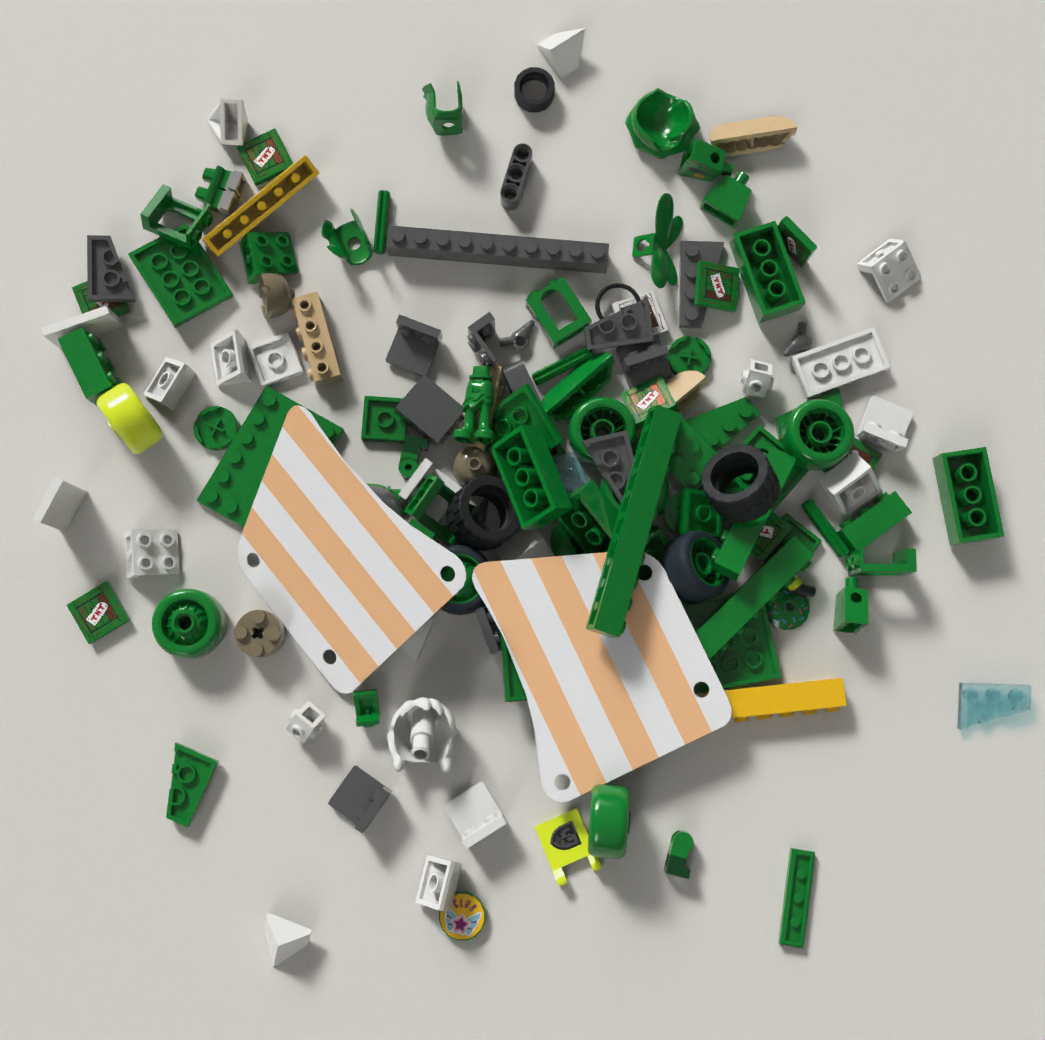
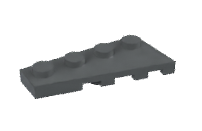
M680 242L679 328L702 327L707 308L694 305L697 262L702 260L719 264L724 242Z

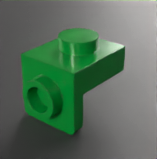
M377 689L354 691L356 726L369 728L379 724L381 713Z

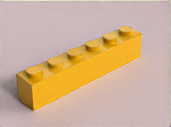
M306 155L300 157L202 237L201 240L218 257L320 174Z
M843 678L724 690L732 708L731 718H734V722L748 721V716H757V720L771 719V714L780 713V717L794 716V711H803V715L817 714V709L823 708L826 709V712L840 711L841 706H847ZM709 692L701 693L702 698L706 697Z

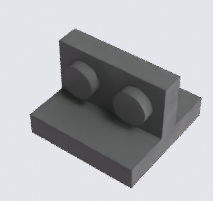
M658 334L653 336V342L616 348L615 351L629 389L660 374L663 380L672 377L673 374L667 361L669 350L666 344H661Z

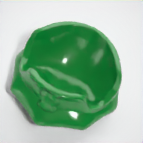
M659 88L639 99L625 121L635 148L658 159H664L686 151L700 129L691 104L687 100L670 95Z

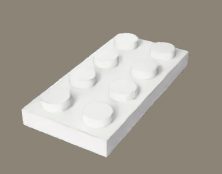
M874 327L790 358L806 399L883 372L891 367Z

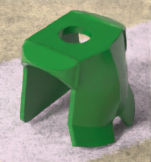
M457 81L458 107L449 111L436 108L435 90L431 83L425 85L422 90L425 94L423 97L426 100V116L435 134L439 136L462 134L463 102L459 81ZM445 123H452V124H454V125L451 126V127H445V126H443V124H445Z
M351 208L353 221L347 222L335 229L332 222L325 220L321 234L322 237L329 241L330 245L327 248L333 254L343 258L350 265L357 266L366 263L372 257L373 250L358 215ZM353 238H357L361 242L360 247L355 250L350 249L348 246L349 241Z

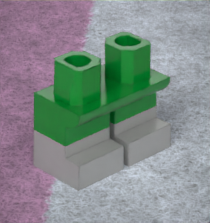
M218 165L216 169L205 168L202 179L210 183L208 189L200 186L197 187L195 192L196 199L206 205L207 203L211 204V210L225 216L231 215L236 211L239 199L247 183L244 174L236 170L233 172L225 170Z

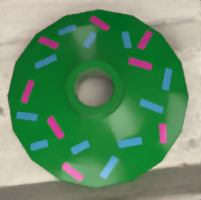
M783 586L778 591L780 596L773 603L769 604L767 602L765 604L769 622L775 627L783 630H793L802 626L807 620L810 611L809 601L806 596L793 593L788 587L785 588ZM786 603L792 604L791 611L786 610Z

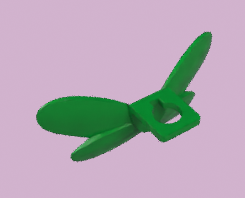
M664 193L658 201L655 217L656 233L634 237L632 257L634 258L653 255L650 266L651 277L654 284L660 289L665 286L666 281L672 286L677 284L676 269L667 249L678 238L683 226V220L680 216L673 218V198L669 193ZM646 240L649 246L639 252V244Z

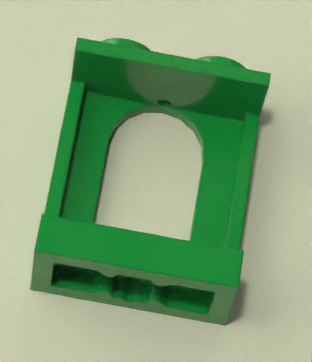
M164 184L140 214L143 229L189 249L192 248L195 242L200 241L203 231L213 221L211 204L207 203L204 209L201 210L173 198L171 187ZM167 210L194 221L186 235L158 223Z
M564 277L559 280L555 278L549 281L544 289L540 291L535 290L527 296L526 308H530L548 335L549 343L553 349L584 331L585 327L592 323L591 318ZM556 291L562 295L577 320L558 330L541 300Z
M429 474L403 512L443 541L453 545L457 540L450 532L449 525L443 526L424 512L437 494L449 503L455 492L447 487L440 478ZM469 503V512L471 517H473L478 507Z
M860 548L848 553V557L845 558V569L848 570V576H905L917 572L916 549H904L893 553V564H864V548Z

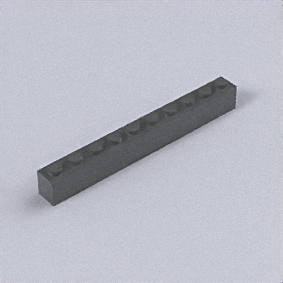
M388 225L386 242L389 256L606 274L609 253L608 243Z

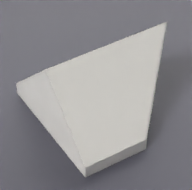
M586 28L555 33L537 44V47L560 80L578 70Z
M220 98V101L206 118V121L221 144L243 146L248 126L244 102L239 99Z
M267 913L264 931L273 968L306 947L312 930Z

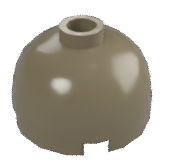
M261 273V276H259V295L263 302V305H261L264 318L282 316L290 309L292 298H295L294 287H289L288 281L279 274Z
M466 447L454 459L453 471L456 480L463 487L470 480L478 476L491 475L496 477L498 466L491 451L487 449L483 451L478 447Z

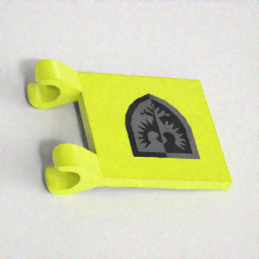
M577 808L534 827L559 886L567 884V879L561 867L586 856L594 871L602 868L598 857H593L588 853L589 835Z

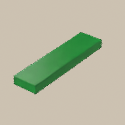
M790 848L778 940L780 945L804 947L815 858L814 851Z

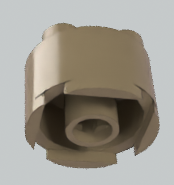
M253 610L239 619L234 629V636L238 647L244 653L250 656L267 657L274 655L282 648L285 642L286 630L281 619L275 614L264 610ZM259 629L264 630L262 632L263 638L257 637Z

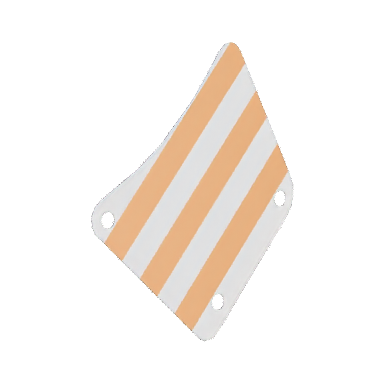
M297 405L289 410L238 544L239 563L246 578L275 615L281 619L286 629L335 690L347 694L354 691L464 586L466 581L465 566L455 554L412 527L389 508L342 458L313 415L305 407ZM250 553H256L260 559L259 565L255 568L251 567L247 562V556ZM444 566H450L455 571V578L451 582L444 581L441 577L440 572ZM330 649L335 652L336 662L334 664H327L325 662L323 654L326 650Z
M607 552L491 561L481 563L473 570L472 580L475 589L484 601L505 640L525 690L535 730L541 784L547 796L554 801L568 802L591 791L595 785L608 783L725 726L730 721L732 708L728 697L674 587L659 561L645 553V560L642 565H648L652 569V576L645 581L639 579L636 588L633 589L631 596L633 600L632 606L626 614V628L623 634L620 635V638H610L586 629ZM705 682L709 686V693L706 697L701 698L695 695L694 686L696 683ZM560 774H565L570 779V786L566 790H559L555 786V778Z

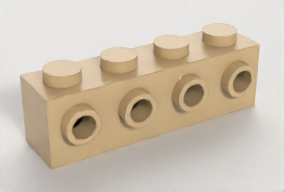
M318 292L292 298L293 306L290 307L293 319L298 320L299 327H296V332L299 340L304 342L305 347L301 348L304 360H309L311 368L307 369L310 381H314L318 387L343 381L339 361Z

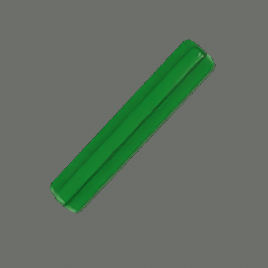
M380 190L378 192L373 246L375 254H385L390 207V192L387 190Z
M584 347L532 374L533 381L536 385H540L578 366L584 360L592 357L593 351H587V347Z
M813 499L805 501L801 505L829 545L838 557L846 556L850 552L849 547Z

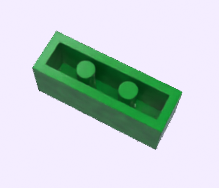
M896 491L890 494L887 492L882 493L875 499L877 502L872 507L866 505L857 512L859 515L854 520L848 518L839 525L841 529L837 533L849 547L850 553L866 547L912 513Z

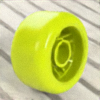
M127 383L116 385L97 399V406L108 419L107 423L119 439H123L134 454H141L163 438L164 433Z

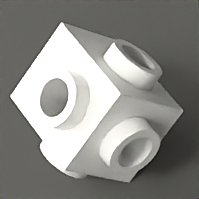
M751 359L747 371L743 370L741 374L742 393H746L751 397L764 398L766 391H771L773 386V365Z
M308 701L301 709L296 708L288 718L291 722L286 730L304 744L310 737L315 739L321 732L322 727L320 725L326 714Z

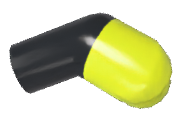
M795 574L796 580L788 587L789 590L796 594L814 597L816 588L804 584Z

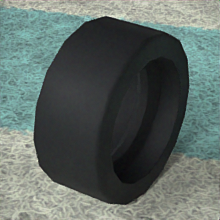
M530 67L517 75L514 82V98L523 110L531 113L541 112L552 104L555 82L551 74L542 68ZM538 80L546 85L547 93L541 99L531 100L522 94V86L528 81Z

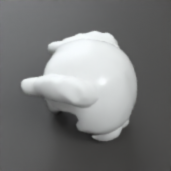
M424 697L408 700L395 712L391 721V730L387 734L394 770L397 772L402 771L407 761L413 763L440 762L443 772L447 773L450 771L451 762L459 749L461 734L456 728L452 712L438 700Z

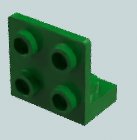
M247 232L240 241L239 245L248 284H257L261 273L289 275L298 272L289 232Z

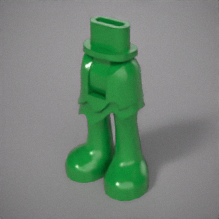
M474 366L473 373L469 376L465 399L462 404V412L465 413L463 428L455 429L452 438L456 442L475 444V441L479 444L495 442V433L490 427V410L494 405V389L492 384L493 378L490 376L491 367ZM480 412L479 427L475 432L476 414Z

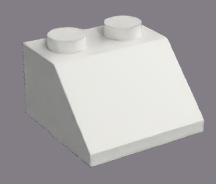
M856 452L819 478L824 491L846 519L883 493L871 466Z

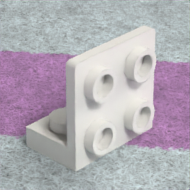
M888 239L856 264L859 271L873 274L886 302H891L921 279V274L907 243L902 240Z
M872 396L866 407L856 437L898 453L906 448L909 440L904 438L911 421L913 411Z
M425 458L398 495L409 504L429 474L440 478L455 493L462 487L436 469L433 463ZM437 494L424 513L439 523L447 512L449 503Z
M176 529L130 530L124 534L127 579H136L147 575H176L180 573Z
M483 781L444 804V809L462 837L461 842L466 849L507 824L506 818Z

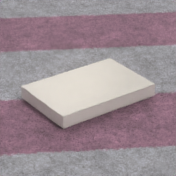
M103 306L43 327L41 330L45 338L61 349L58 338L81 327L85 328L89 333L93 332L95 336L121 328L123 324L115 313L107 306Z
M55 477L33 519L66 532L87 491Z

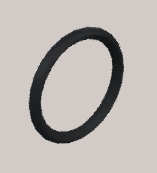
M621 283L606 286L597 295L595 301V310L600 320L604 318L600 311V300L608 290L613 288L626 289L633 294L636 302L641 301L638 293L632 287Z

